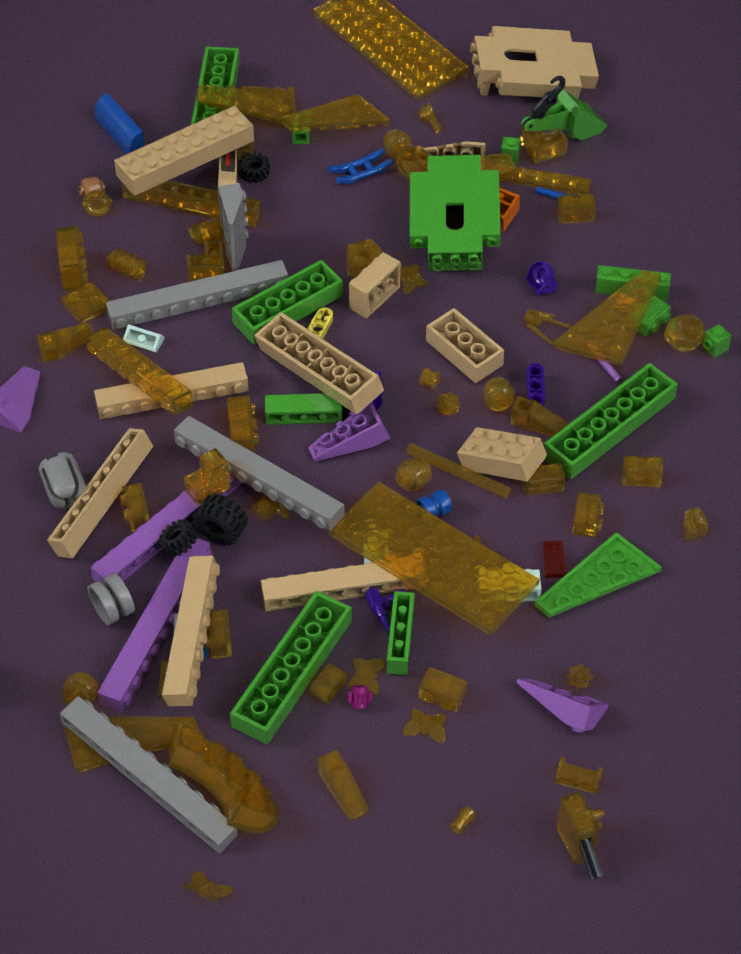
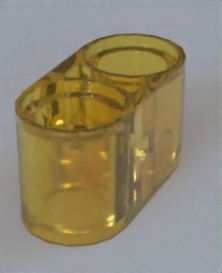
M328 663L312 682L308 693L328 704L346 683L348 673Z

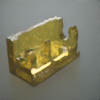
M561 757L556 771L555 783L597 794L603 768L599 767L598 771L565 763V758Z

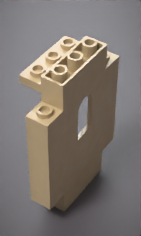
M492 26L491 33H488V36H475L474 41L470 44V53H473L474 75L477 77V87L480 88L481 95L488 96L490 84L496 83L499 95L543 97L546 92L552 91L559 84L560 81H556L553 84L550 83L556 76H563L566 83L563 89L576 98H579L581 88H596L599 74L592 44L572 42L570 31ZM509 51L535 53L536 61L510 60L505 57L504 53Z

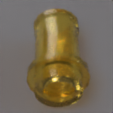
M468 806L461 808L458 817L450 824V829L454 833L461 835L470 821L473 822L475 820V811Z

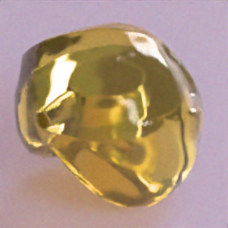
M691 314L674 317L668 322L664 337L675 350L689 352L696 349L704 341V325L697 316Z

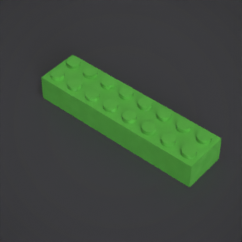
M206 46L191 125L233 106L240 66L239 48Z
M651 363L647 364L544 443L547 454L545 460L567 478L573 479L673 401L676 397L678 383Z
M315 591L231 711V727L268 745L352 622V607Z

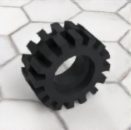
M253 152V155L247 153V156L244 154L239 159V175L241 179L244 178L245 182L249 180V183H252V181L258 183V180L262 182L264 178H268L270 163L267 156H262V153L256 155V152ZM257 166V167H260V168H259V169H250L249 167Z
M179 519L177 523L173 521L171 526L168 524L166 526L167 529L162 530L163 534H160V539H158L159 544L169 556L176 557V555H182V552H188L187 549L193 547L192 544L196 543L195 539L198 536L195 529L186 519Z

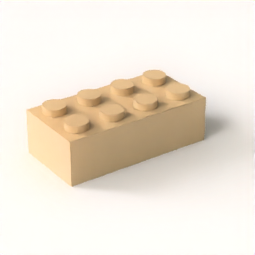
M455 308L426 326V341L474 383L479 382L503 366L505 350Z
M478 427L475 428L457 452L464 470L527 482L547 456L541 438Z

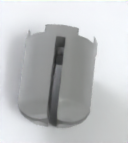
M61 452L57 453L58 456L48 461L45 458L40 463L38 470L50 503L59 509H70L80 494L84 492L86 484L73 455Z

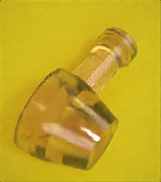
M430 103L418 110L421 121H430L434 132L442 130Z

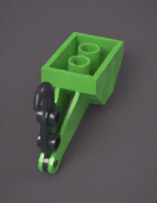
M556 76L550 81L551 84L556 81L560 82L552 91L544 94L541 101L532 108L531 115L525 117L521 122L526 131L568 130L566 133L572 139L576 137L581 141L602 133L608 126L588 104L563 89L566 83L563 76Z

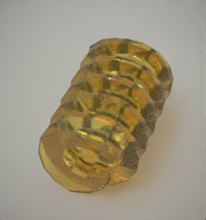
M120 247L112 251L107 257V267L118 270L120 273H124L132 278H137L139 281L142 280L146 273V259L142 258L140 260V256L136 255L134 257L133 253L128 254L127 250L122 251Z

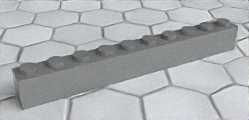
M278 260L106 302L107 315L113 330L124 328L128 324H141L255 296L288 278V273L283 261Z
M188 416L174 429L175 443L178 446L186 448L195 456H200L209 464L219 467L223 472L231 474L240 482L250 485L257 492L264 493L271 500L283 504L288 510L295 511L302 518L314 522L318 527L331 532L345 517L343 503L196 419Z
M77 696L60 713L61 722L219 854L236 838L237 824L232 818L222 815L220 809L215 804H209L205 801L204 796L198 790L193 791L188 787V783L182 777L177 778L166 764H160L152 752L143 750L136 739H130L125 735L124 730L120 726H114L109 722V718L104 713H98L91 702Z

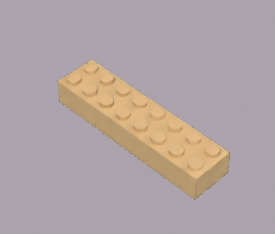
M236 106L230 107L115 159L116 176L135 196L253 142V124Z
M282 312L254 335L261 351L356 415L384 391L377 374Z

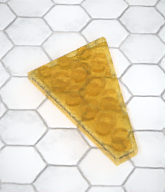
M646 270L641 271L553 342V347L621 366L659 285L661 274Z

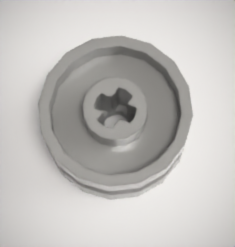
M113 572L105 576L103 583L96 581L88 585L87 589L91 602L106 625L117 622L119 614L126 617L134 613L135 607L132 597L124 582L116 573Z

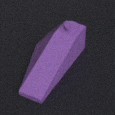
M23 366L0 387V426L22 433L31 419L32 406H34V397L41 375L40 371Z

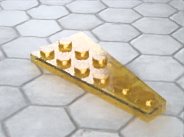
M199 85L197 88V102L225 110L236 106L242 114L293 126V117H296L294 87H289L288 89H282L281 87L268 89L261 86H242L241 88L227 86V88H220L213 85Z
M355 94L283 116L280 123L291 132L311 131V128L315 127L327 130V127L334 126L335 129L360 128V125L365 124L369 125V127H376V124L383 123V126H389L391 120L363 99L362 96Z
M107 716L110 720L109 722L114 726H120L124 730L125 735L130 739H136L141 748L146 752H155L201 739L195 717ZM63 724L76 773L111 764Z

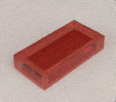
M563 540L543 541L545 578H563L566 575Z

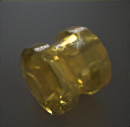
M425 367L419 384L422 386L428 385L431 389L435 390L440 381L441 372H433L430 368Z

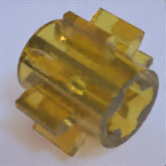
M447 392L446 395L441 394L436 403L439 407L438 412L448 417L451 414H456L460 408V402L457 401L459 397L450 392Z
M583 663L578 664L577 667L574 665L569 667L571 673L566 675L570 682L569 686H576V690L581 689L582 685L585 688L590 686L588 680L594 678L589 671L590 667H583Z

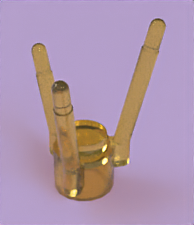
M529 309L524 316V322L527 323L526 328L533 330L549 344H553V342L534 327L536 325L540 326L542 320L571 328L569 324L551 319L556 318V315Z

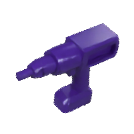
M369 588L365 593V598L371 611L375 613L377 619L390 632L389 615L386 609L390 608V603H393L394 594L382 598L378 588ZM404 589L397 590L399 592H405Z

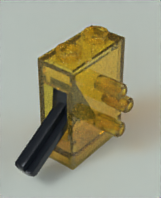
M578 791L560 798L556 829L574 865L584 861L590 879H596L602 876V871L595 854L602 823L600 820L596 821V819L604 817L605 813L602 808L591 810L582 792Z

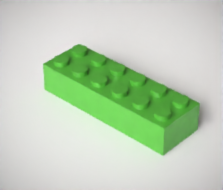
M320 260L232 307V322L255 345L257 341L254 335L280 312L297 322L343 296V280Z

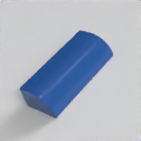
M108 93L104 94L95 105V120L126 154L144 147L143 131Z

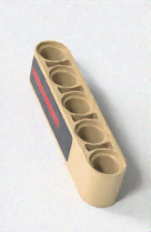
M237 150L219 157L218 186L237 183Z

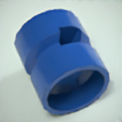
M444 489L433 492L431 497L426 495L416 500L417 510L425 523L437 519L438 515L441 517L451 513L453 509L451 500Z

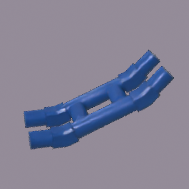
M381 147L377 151L347 164L329 166L328 171L329 173H345L349 171L351 175L337 177L336 182L337 184H352L374 174H380L394 163L389 158L373 167L371 163L386 153ZM364 165L367 170L358 173L355 168Z

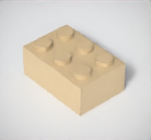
M384 252L374 258L372 263L349 283L350 309L366 319L400 288L401 262Z

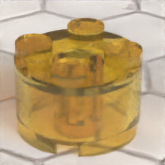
M366 239L365 241H358L348 245L346 270L352 279L356 278L364 268H367L374 258L382 254L381 248L374 240Z

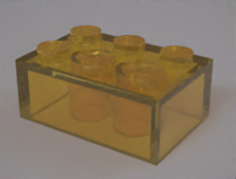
M78 226L56 228L63 291L85 290V282H88L87 271H84L87 269L86 258H82L86 256L85 246L81 245L84 243L83 233H79Z

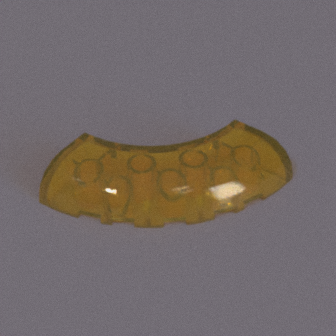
M179 723L171 743L168 767L188 775L204 786L222 806L228 826L254 834L265 833L272 829L279 820L276 803L270 799V790L261 784L263 780L254 770L249 771L243 765L245 761L233 751L229 754L220 742L216 741L213 743L203 737L204 733Z

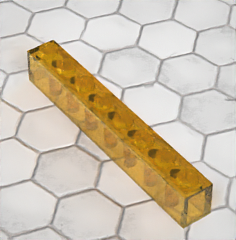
M168 180L134 196L122 183L123 198L220 219L219 194L216 190ZM246 197L244 203H246L247 213L244 215L247 216L248 226L257 227L262 216L261 200Z
M104 327L87 335V348L91 354H94L102 362L109 365L111 369H114L123 378L130 381L133 386L138 387L144 394L151 397L154 402L159 403L166 411L168 410L175 416L193 407L192 392L189 388L111 330Z

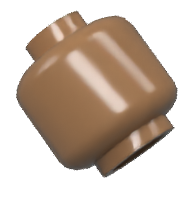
M98 177L84 178L81 181V185H78V192L86 201L101 199L102 195L105 194V185L103 180H100Z

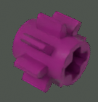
M353 685L352 691H347V701L352 703V708L365 709L368 708V703H373V693L368 691V686Z

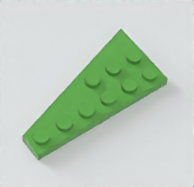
M616 532L535 601L534 606L550 618L661 572L662 567Z

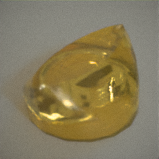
M97 190L89 192L81 201L85 211L95 217L106 214L113 203L106 193Z
M698 507L687 509L684 518L686 541L705 536L708 531V524L703 511Z

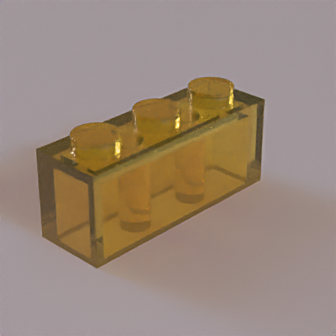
M250 396L227 398L231 440L252 452H256L255 444H259L258 432L254 433V429H257L256 417L252 418V414H255L254 403H250Z

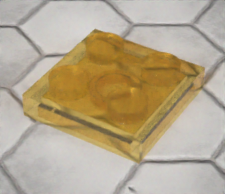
M92 282L61 298V303L81 324L107 311L106 302L109 301Z

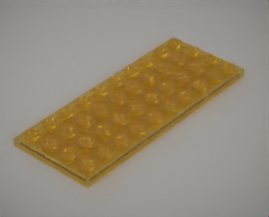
M330 0L313 9L316 17L416 100L468 72L469 67L386 0Z
M379 481L329 530L331 537L490 636L539 584V578Z

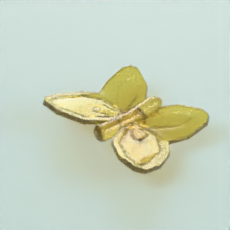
M416 264L409 267L401 266L400 268L401 281L404 282L402 290L405 294L412 292L416 286L428 285V282L420 277V273H418L419 266Z
M362 658L354 659V667L357 669L354 672L356 676L350 680L348 687L366 685L368 686V691H372L374 695H377L379 686L374 678L378 677L376 672H379L384 667V659L372 658L369 661Z
M417 709L412 710V720L408 721L404 726L403 734L413 736L419 734L422 730V734L426 735L428 730L431 738L443 743L446 734L442 725L446 721V715L440 714L431 717L430 714L425 716L423 712Z
M195 871L191 875V883L183 885V887L189 890L198 891L201 897L213 902L217 901L218 897L230 895L233 891L232 887L228 885L218 884L214 886L212 881L207 884L206 876L200 871Z

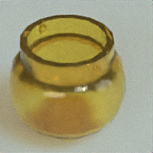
M390 130L383 138L384 151L392 159H404L412 151V139L404 131Z
M495 377L487 382L483 392V399L490 409L504 411L514 403L515 391L505 378Z
M406 459L400 463L396 472L398 485L411 492L422 489L432 477L431 468L424 459Z
M86 672L71 674L63 684L62 699L64 703L68 706L79 696L81 699H86L92 704L98 696V683L93 676Z

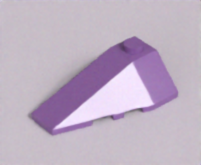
M371 402L357 415L351 411L349 413L350 416L346 420L335 424L337 427L333 431L323 434L308 448L313 460H324L372 448L390 439L373 403Z
M517 679V683L562 722L572 726L573 731L579 733L593 730L609 704L589 696H571V691L566 689L552 690V685L534 679Z

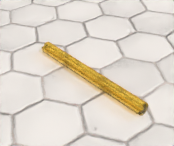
M410 443L406 449L407 454L504 498H508L511 493L510 487L413 443Z

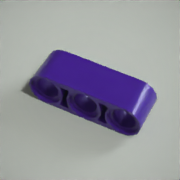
M539 363L530 364L527 367L526 374L527 413L532 417L541 416L545 405L544 368Z

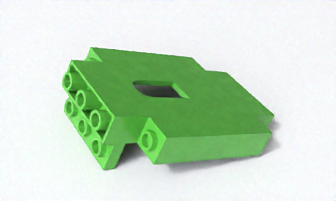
M481 155L428 156V172H410V249L428 248L429 271L483 270V247H501L499 170H481ZM464 205V225L461 229L451 230L446 226V206Z

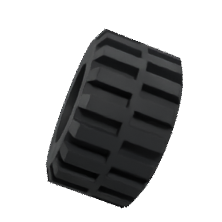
M221 494L207 495L193 516L194 525L197 526L196 528L203 536L224 546L235 544L248 524V517L243 508L229 497Z

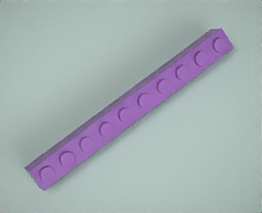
M212 467L206 475L197 479L190 488L182 491L180 496L170 501L159 513H155L148 522L140 525L133 534L124 538L122 543L112 548L101 560H97L91 567L93 580L103 583L104 577L114 572L124 581L163 549L158 539H160L159 535L163 534L162 530L167 529L166 526L168 524L171 526L173 521L177 523L179 519H186L191 525L194 524L193 516L207 495L221 494L226 497L239 487L242 482L231 474H226L219 467Z
M197 538L195 539L196 543L192 544L193 547L187 549L188 552H182L180 556L176 555L98 690L97 695L100 705L122 712L125 706L130 704L132 693L135 689L139 688L142 680L141 677L144 672H148L153 656H157L162 640H166L171 624L174 625V614L179 612L189 557L212 556L210 542Z

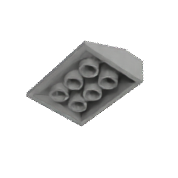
M240 183L218 186L222 240L232 272L239 269L246 249V239H249L248 230L245 228V226H248L247 216L244 215L247 213L246 203H244L246 193L245 190H241Z

